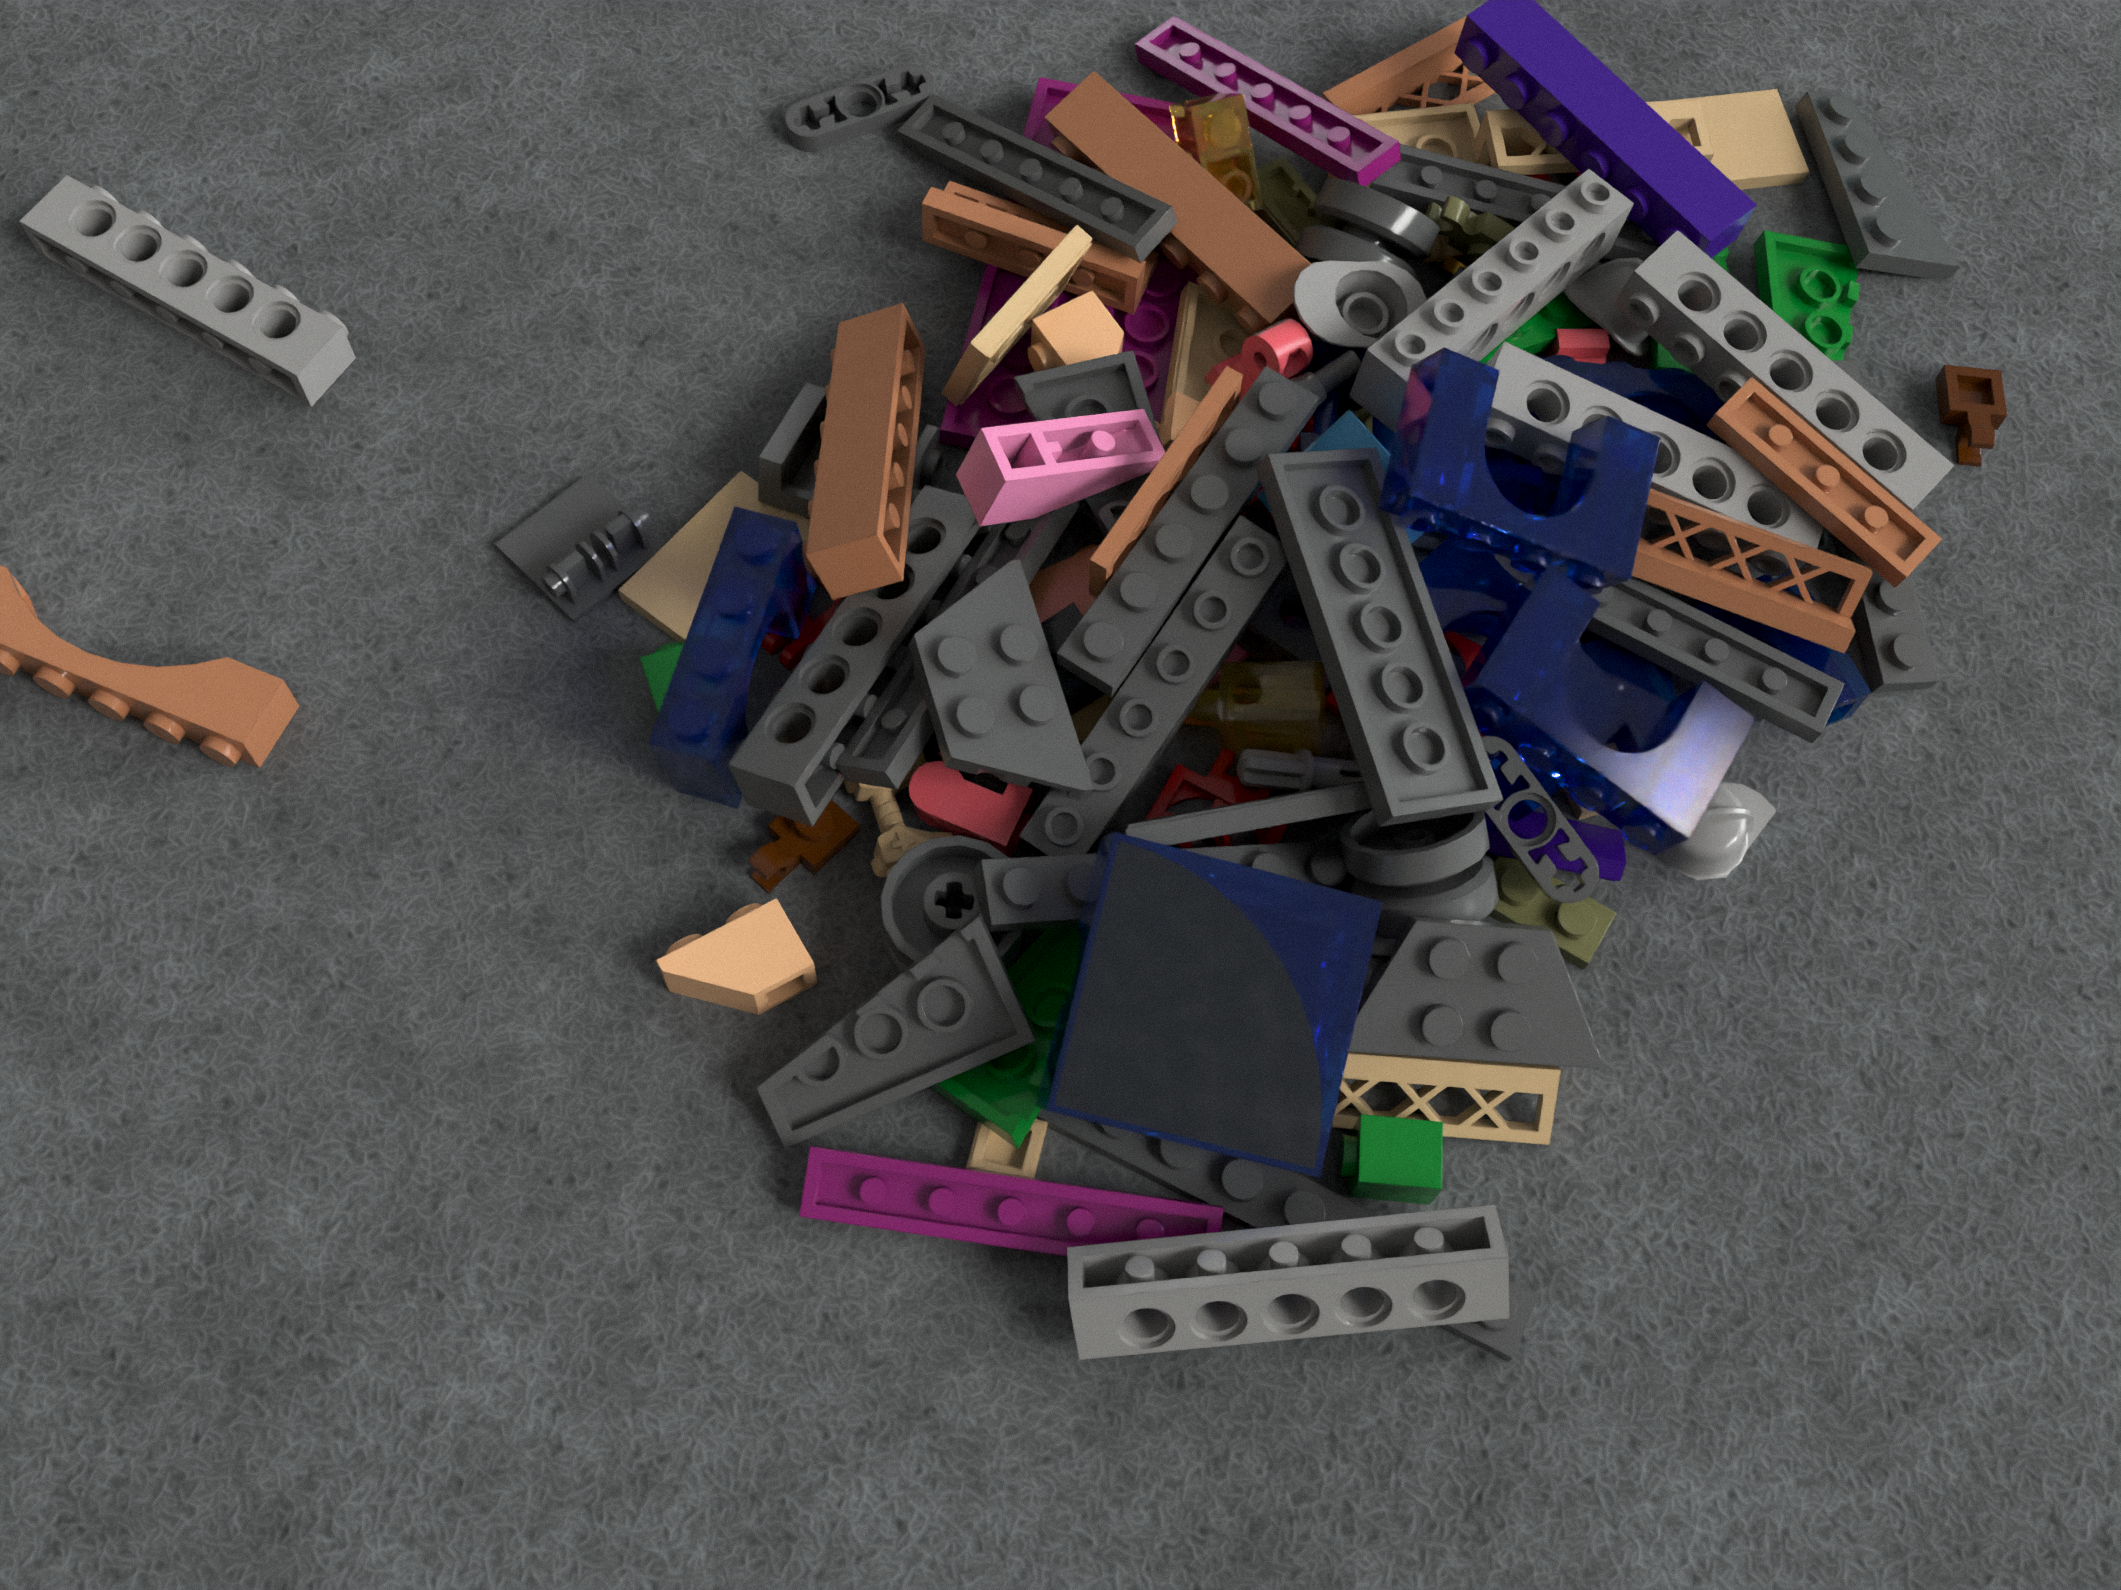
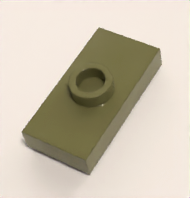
M1283 156L1238 178L1236 192L1259 218L1294 249L1304 227L1323 225L1332 228L1322 221L1314 210L1317 195Z

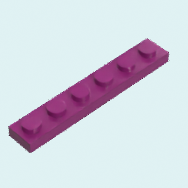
M1173 16L1134 43L1138 62L1338 179L1367 186L1401 160L1400 143L1398 140L1176 16Z
M812 1145L809 1149L799 1217L1067 1256V1247L1221 1232L1224 1208L1222 1205Z

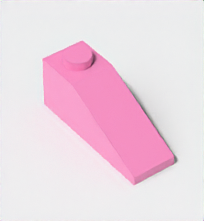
M1144 409L994 426L980 429L956 476L979 526L1034 519L1152 472L1165 454V450Z

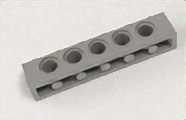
M1590 169L1585 171L1366 350L1349 396L1392 432H1397L1611 250L1634 203Z
M66 175L19 221L40 256L311 407L356 358L347 338L349 332L335 315L326 310L316 312L303 305L289 290L281 285L275 284L271 287L254 278L248 269L235 260L228 259L225 262L210 254L193 237L187 234H183L181 237L163 228L146 211L137 210L134 212L119 204L108 191L100 186L93 185L90 188Z
M1678 230L1634 270L1613 303L1626 314L1627 318L1634 325L1642 328L1668 350L1679 364L1686 366L1711 387L1723 402L1726 403L1753 377L1910 512L1954 467V464Z
M1503 342L1483 367L1460 425V429L1477 436L1478 440L1483 444L1496 449H1505L1531 461L1537 469L1545 473L1564 476L1585 486L1590 493L1602 499L1615 500L1624 504L1634 482L1816 549L1824 526L1744 459L1734 448L1507 342ZM1529 411L1535 413L1541 421L1535 419ZM1585 437L1589 438L1595 446L1591 445ZM1639 462L1644 464L1649 471L1645 470ZM1695 488L1700 491L1702 496L1695 490ZM1640 502L1637 511L1641 512L1647 520L1659 525H1669L1672 527L1666 511ZM1676 515L1681 527L1694 522ZM1707 528L1691 535L1704 547L1713 550H1723L1727 553L1733 552L1724 532ZM1735 537L1740 549L1754 544ZM1771 549L1745 559L1755 570L1766 575L1782 578L1792 574L1785 554ZM1794 558L1798 568L1807 563Z
M1495 1205L1067 1247L1068 1300L1079 1360L1509 1319V1257Z

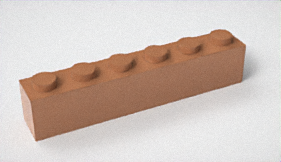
M1093 71L1045 116L1046 122L1055 138L1050 142L1052 150L1173 207L1178 223L1161 240L1159 247L1177 268L1182 270L1188 265L1199 275L1197 278L1198 284L1215 303L1220 305L1224 300L1229 302L1238 311L1235 313L1237 320L1250 335L1283 319H1293L1303 327L1306 326L1300 320L1293 303V286L1300 272L1310 266L1311 263L1100 75Z
M903 303L839 322L836 346L831 350L830 354L832 373L830 384H827L825 387L827 407L825 421L820 423L822 441L819 459L814 462L816 483L813 499H810L808 502L810 524L807 540L802 544V556L809 574L813 578H820L832 600L901 582L904 578L926 347Z

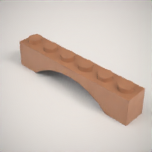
M0 565V673L14 676L18 669L34 675L32 678L40 687L58 697L68 699L72 692L81 694L89 698L88 703L94 709L111 719L123 721L128 714L144 720L143 725L157 737L173 744H179L183 737L200 743L199 748L204 754L218 763L229 767H235L237 762L241 760L260 768L299 708V704L283 679L229 657L191 665L155 667L120 663L87 653L59 638L39 621L29 595L8 568Z

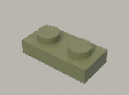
M1498 856L1493 865L1499 902L1488 916L1501 923L1548 927L1553 931L1563 959L1584 970L1617 913L1590 897L1575 903H1563L1552 900L1540 891L1518 860ZM1555 877L1550 878L1554 887L1565 884Z

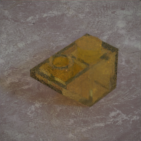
M1218 93L1169 105L1176 144L1250 210L1263 209L1244 94Z

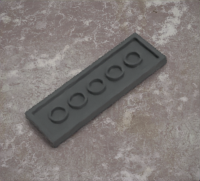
M1359 448L1267 454L1256 469L1379 827L1491 809L1501 802L1503 797L1377 449Z

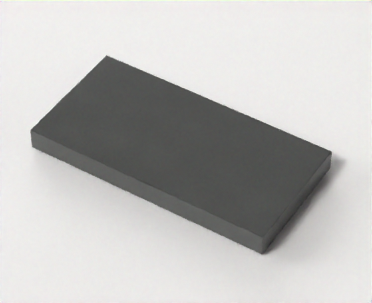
M1364 781L1113 825L1111 826L1112 829L1108 831L1112 852L1117 851L1119 840L1144 849H1151L1371 809L1373 807Z

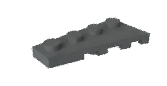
M1133 350L1014 377L1015 391L1034 422L1144 409L1161 442ZM1151 472L1082 499L1104 537L1107 536Z
M981 912L973 916L759 1082L756 1089L785 1149L1036 1041V1033Z

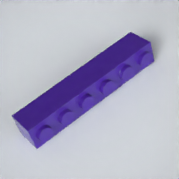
M1488 0L1467 15L1454 54L1462 60L1464 66L1469 71L1477 74L1501 97L1506 106L1516 110L1532 125L1548 145L1555 147L1571 162L1581 175L1590 169L1632 201L1634 205L1627 219L1635 222L1659 246L1678 230L1712 259L1738 238L1757 204L1535 0Z

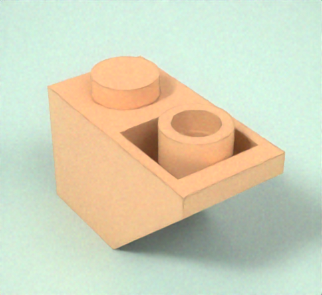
M1092 290L1032 319L1031 346L1027 350L1028 358L1033 370L1038 372L1122 353L1124 331Z
M777 898L762 906L759 903H753L738 909L727 919L725 925L704 936L692 934L678 940L669 947L665 956L656 960L662 978L670 992L757 1015L818 984L814 962Z

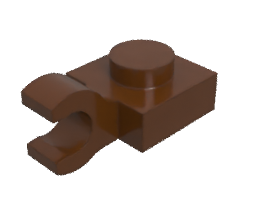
M1944 365L1935 379L1940 423L1958 426L1955 439L1957 464L1980 467L1982 465L1981 448L1993 449L1995 446L1994 430H1998L2007 417L2001 370Z
M832 800L829 801L813 827L782 816L776 817L768 825L769 836L775 842L772 841L763 845L748 860V864L755 869L750 874V878L769 893L800 863L815 875L859 833V823Z

